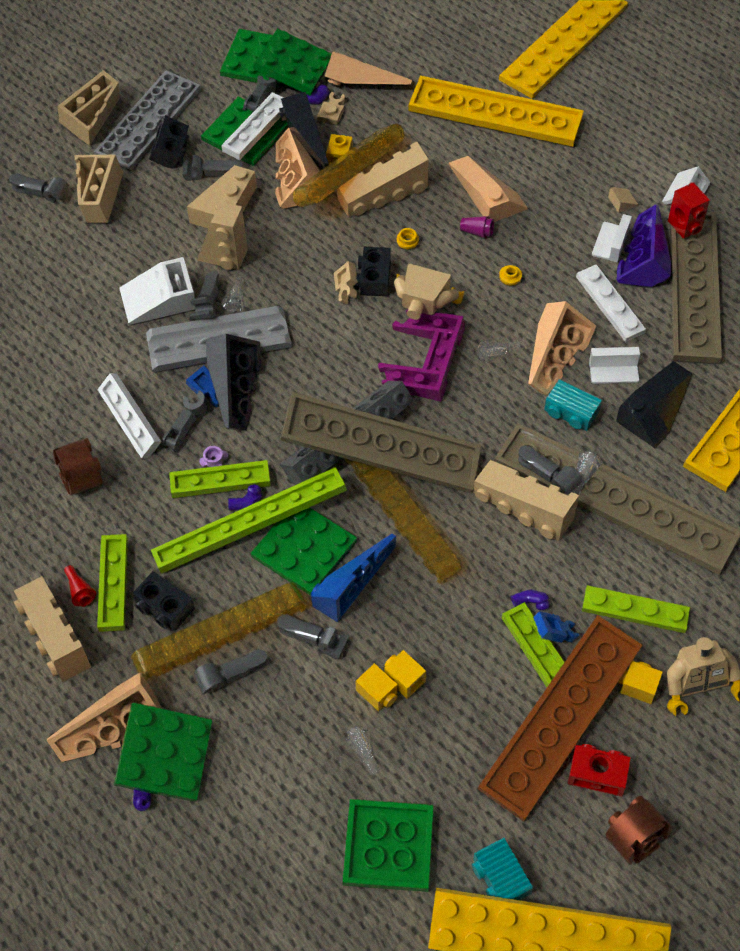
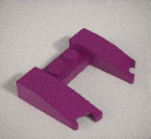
M422 313L418 320L409 318L404 323L395 321L392 324L393 330L432 339L423 368L379 363V371L385 372L386 379L381 380L382 385L387 381H402L410 395L442 402L448 383L446 377L456 346H460L465 331L464 317L443 313H435L433 315Z

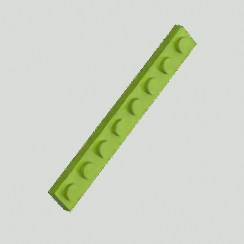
M335 467L151 549V552L162 574L343 493L347 489Z

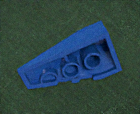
M390 534L327 576L321 584L318 583L311 592L312 607L338 622L396 548V535Z

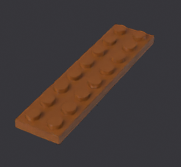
M597 615L477 789L524 822L643 645Z

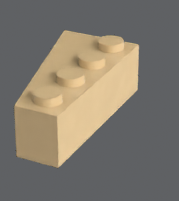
M418 142L411 144V149L404 153L399 151L393 154V159L384 164L379 162L373 165L370 172L366 174L361 172L337 185L338 200L348 217L362 215L367 210L381 208L386 203L394 200L400 201L405 196L413 193L419 194L428 188L429 159Z
M492 460L487 463L474 481L473 493H475L479 500L491 502L497 506L500 512L504 514L510 513L517 517L523 525L533 526L540 530L544 537L548 539L554 538L558 541L574 520L579 495L572 492L569 496L561 493L560 487L551 484L549 488L540 485L538 479L530 475L525 478L520 477L517 470Z
M41 576L14 590L18 599L14 601V604L20 615L26 614L29 620L24 623L31 636L37 634L39 641L35 643L41 655L47 654L51 661L46 664L53 677L59 675L61 681L64 682L91 668L80 641L77 639L70 624H68L61 608L57 606L58 604L44 578Z

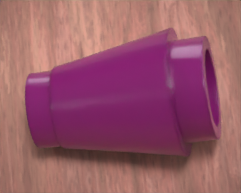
M489 216L462 218L460 230L482 238H486V236L491 237L494 232V219H490Z

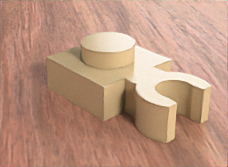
M331 92L329 102L324 101L320 108L317 121L338 125L344 111V106L342 105L345 103V95L342 94L340 99H334V92Z
M349 261L334 272L335 289L339 292V301L344 304L349 303V296L352 298L357 296V291L353 288L357 283L356 266Z

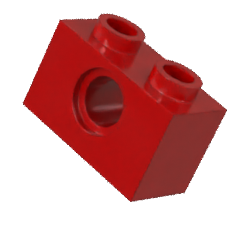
M694 182L675 190L668 217V222L683 239L696 235L702 230L710 201Z
M589 744L575 745L567 784L622 797L626 788L631 757L624 756L622 752L615 750L608 752L597 750L595 746ZM601 765L606 771L599 773L592 766Z

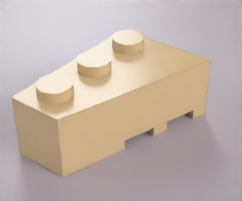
M103 70L58 105L59 122L82 141L90 145L120 99L119 82Z
M75 155L77 165L76 176L78 178V205L87 223H108L123 176V171L116 155Z
M234 165L187 206L189 222L209 229L220 202L242 206L244 211L257 188L255 171Z
M220 202L210 223L197 261L219 265L226 270H239L248 250L242 206Z

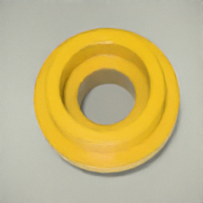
M404 228L397 235V244L403 249H413L419 243L418 234L411 228Z
M507 265L500 270L499 279L505 285L513 286L521 281L522 272L516 266Z

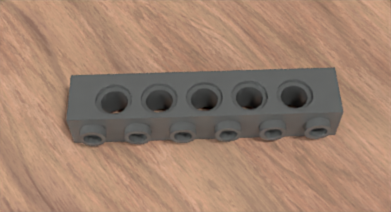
M387 381L352 409L392 419L414 401L402 381ZM301 447L283 461L280 466L290 482L297 485L323 473L342 457Z

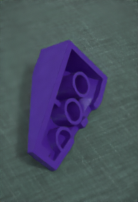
M655 204L639 214L631 232L634 239L624 249V252H628L626 261L620 260L617 266L616 280L618 283L653 287L658 283L666 281L671 276V260L659 206Z

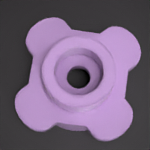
M209 446L204 450L203 457L199 460L202 467L222 466L223 461L228 458V453L224 450L222 451L217 446Z

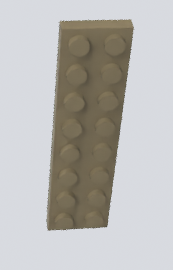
M707 212L702 230L698 234L684 239L670 224L672 361L720 364L722 359L716 212Z
M292 392L290 395L280 438L284 442L471 493L474 488L481 445L296 392Z

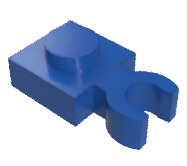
M203 365L186 379V384L196 394L199 390L203 392L205 397L208 396L210 398V403L214 407H218L219 404L218 400H216L210 372Z
M539 611L533 617L542 639L560 643L566 640L572 643L580 636L579 633L571 630L575 626L574 622L570 620L562 622L558 615Z

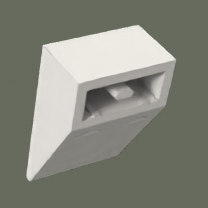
M183 257L160 262L120 287L129 325L195 310V306L191 305L190 302L191 299L195 298Z

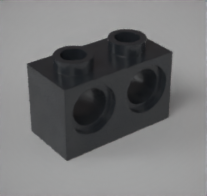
M165 115L158 127L149 160L174 169L177 162L181 163L185 155V151L182 148L186 147L190 137L187 135L189 125Z
M364 246L363 256L359 255L358 269H361V273L356 275V287H360V295L388 297L391 248Z
M154 571L133 592L136 602L135 607L144 615L148 613L153 615L156 623L164 629L169 627L176 631L195 610L193 599ZM152 594L158 595L153 599H148V597ZM171 608H177L173 613L167 612Z

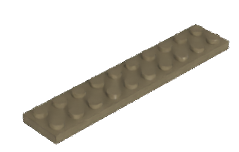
M517 423L494 458V462L517 470L520 477L525 478L530 475L537 478L540 485L548 488L551 482L519 464L520 447L525 445L532 447L540 455L560 466V470L565 466L576 469L582 476V481L572 491V493L579 495L577 505L718 575L722 572L740 538L739 529Z

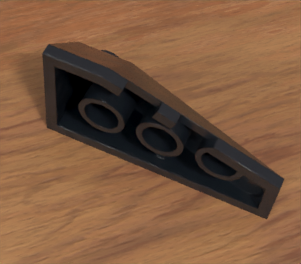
M306 92L281 98L282 108H279L282 121H287L291 132L325 175H331L329 163Z
M225 333L206 340L207 365L225 428L247 431L252 408L250 398L252 392L256 390L257 384L254 382L256 372H260L261 367L260 341Z
M672 361L624 401L619 407L616 422L653 448H656L670 433L693 373Z

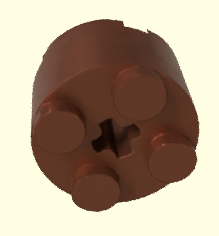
M88 438L53 450L55 464L59 466L60 470L59 476L70 496L103 484L99 473L101 465L97 457L92 458L90 453L92 452V447Z
M638 796L631 802L627 810L623 813L617 811L609 818L610 828L606 832V839L629 865H632V861L638 864L660 847L657 842L662 836L665 839L669 837L672 826L643 796Z

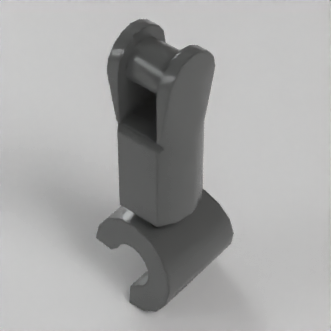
M258 76L257 86L252 94L246 98L243 110L255 111L272 92L276 94L277 80L269 77V80H265L263 76Z
M193 155L192 163L189 160H184L182 175L187 181L200 180L203 172H205V176L222 177L234 165L243 168V163L240 160H205L204 164L201 157Z
M18 173L12 174L9 177V182L13 184L12 189L14 191L45 197L55 203L56 199L61 201L69 188L68 183L59 177L52 178L49 184L45 180L27 177Z
M211 271L205 276L204 285L198 297L190 300L191 305L195 306V313H191L189 316L191 320L215 317L214 302L220 289L223 287V282L218 279L219 273L217 271Z
M198 391L197 396L199 400L195 404H191L189 398L184 397L183 404L186 410H182L173 426L163 436L161 441L162 447L166 448L168 446L174 452H177L196 419L202 418L208 413L209 408L203 392Z
M526 445L520 447L519 464L551 482L552 485L560 487V492L564 491L569 496L582 481V476L576 469L565 466L560 470V466L540 455L532 447Z
M284 614L277 619L280 633L318 646L322 653L334 659L340 657L349 638V635L335 634L336 628L328 627L323 632L322 627L300 621L290 615Z
M255 650L243 657L220 665L221 670L218 669L217 665L210 663L198 667L194 671V676L202 694L208 693L211 689L216 692L224 687L225 682L228 684L264 669L267 665V654L263 650Z

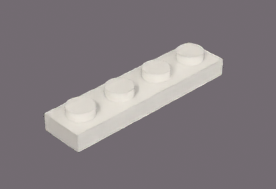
M272 92L221 145L222 152L241 160L281 117L279 108H282L281 98L283 97Z
M597 265L577 273L576 278L625 342L645 334L646 328Z
M110 373L98 388V391L140 457L146 459L153 454L160 445L161 440L118 374Z

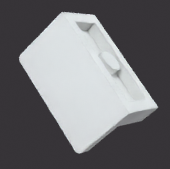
M699 166L679 172L662 202L666 205L671 204L675 190L692 182L705 193L710 181Z
M623 214L619 225L603 222L592 251V256L618 262L630 228L632 216Z
M639 347L591 348L589 358L591 382L593 384L638 383Z

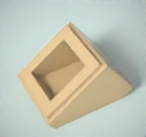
M610 188L608 198L618 213L638 206V203L628 189Z

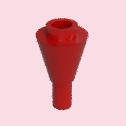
M72 565L65 567L64 572L69 579L73 605L77 607L90 605L96 597V591L78 576Z

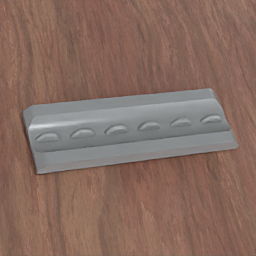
M165 70L97 147L94 154L116 155L120 166L132 170L153 146L158 127L164 116L176 119L199 93L201 86Z
M273 306L151 328L146 332L152 370L157 372L207 363L206 340L225 333L260 341L261 353L292 347L284 310L282 307Z

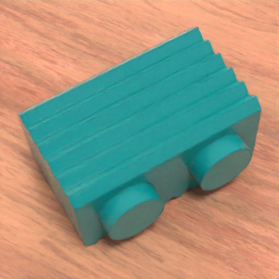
M558 379V382L546 398L544 411L552 418H561L569 422L570 426L575 429L587 431L601 409L602 399Z
M505 838L474 853V863L471 865L479 880L484 878L489 887L486 889L487 896L522 900L532 894L533 886Z

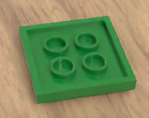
M277 28L255 61L253 69L311 95L326 71L332 54Z
M238 29L220 69V76L257 83L258 76H263V79L269 80V76L254 70L253 67L273 35ZM277 80L276 87H280L281 82Z
M238 96L201 135V140L222 150L221 145L254 111H244L245 99ZM280 117L241 160L254 166L288 129L287 121H282Z
M309 507L278 521L250 554L252 558L311 596L313 588L318 583L321 584L357 542V537Z
M132 702L114 786L196 802L212 720Z
M350 799L343 886L428 892L433 805Z

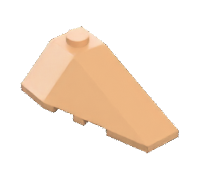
M332 52L325 73V77L329 78L328 82L340 86L341 82L348 84L412 83L411 79L363 63L360 60L338 52Z
M288 127L276 142V163L281 164L279 171L276 173V179H281V188L277 187L275 194L279 206L283 209L313 203L324 193L327 187L322 173Z
M469 156L449 162V166L483 216H489L490 219H494V222L528 210L516 191Z
M566 301L547 303L538 323L528 384L544 395H548L558 382V379L563 377L562 369L565 365L569 364L572 366L576 361L573 357L579 349L584 351L588 347L596 328L594 323Z
M139 672L115 687L47 738V742L61 762L92 755L95 753L96 748L111 745L112 749L119 748L124 739L132 702L161 708V705L155 693Z

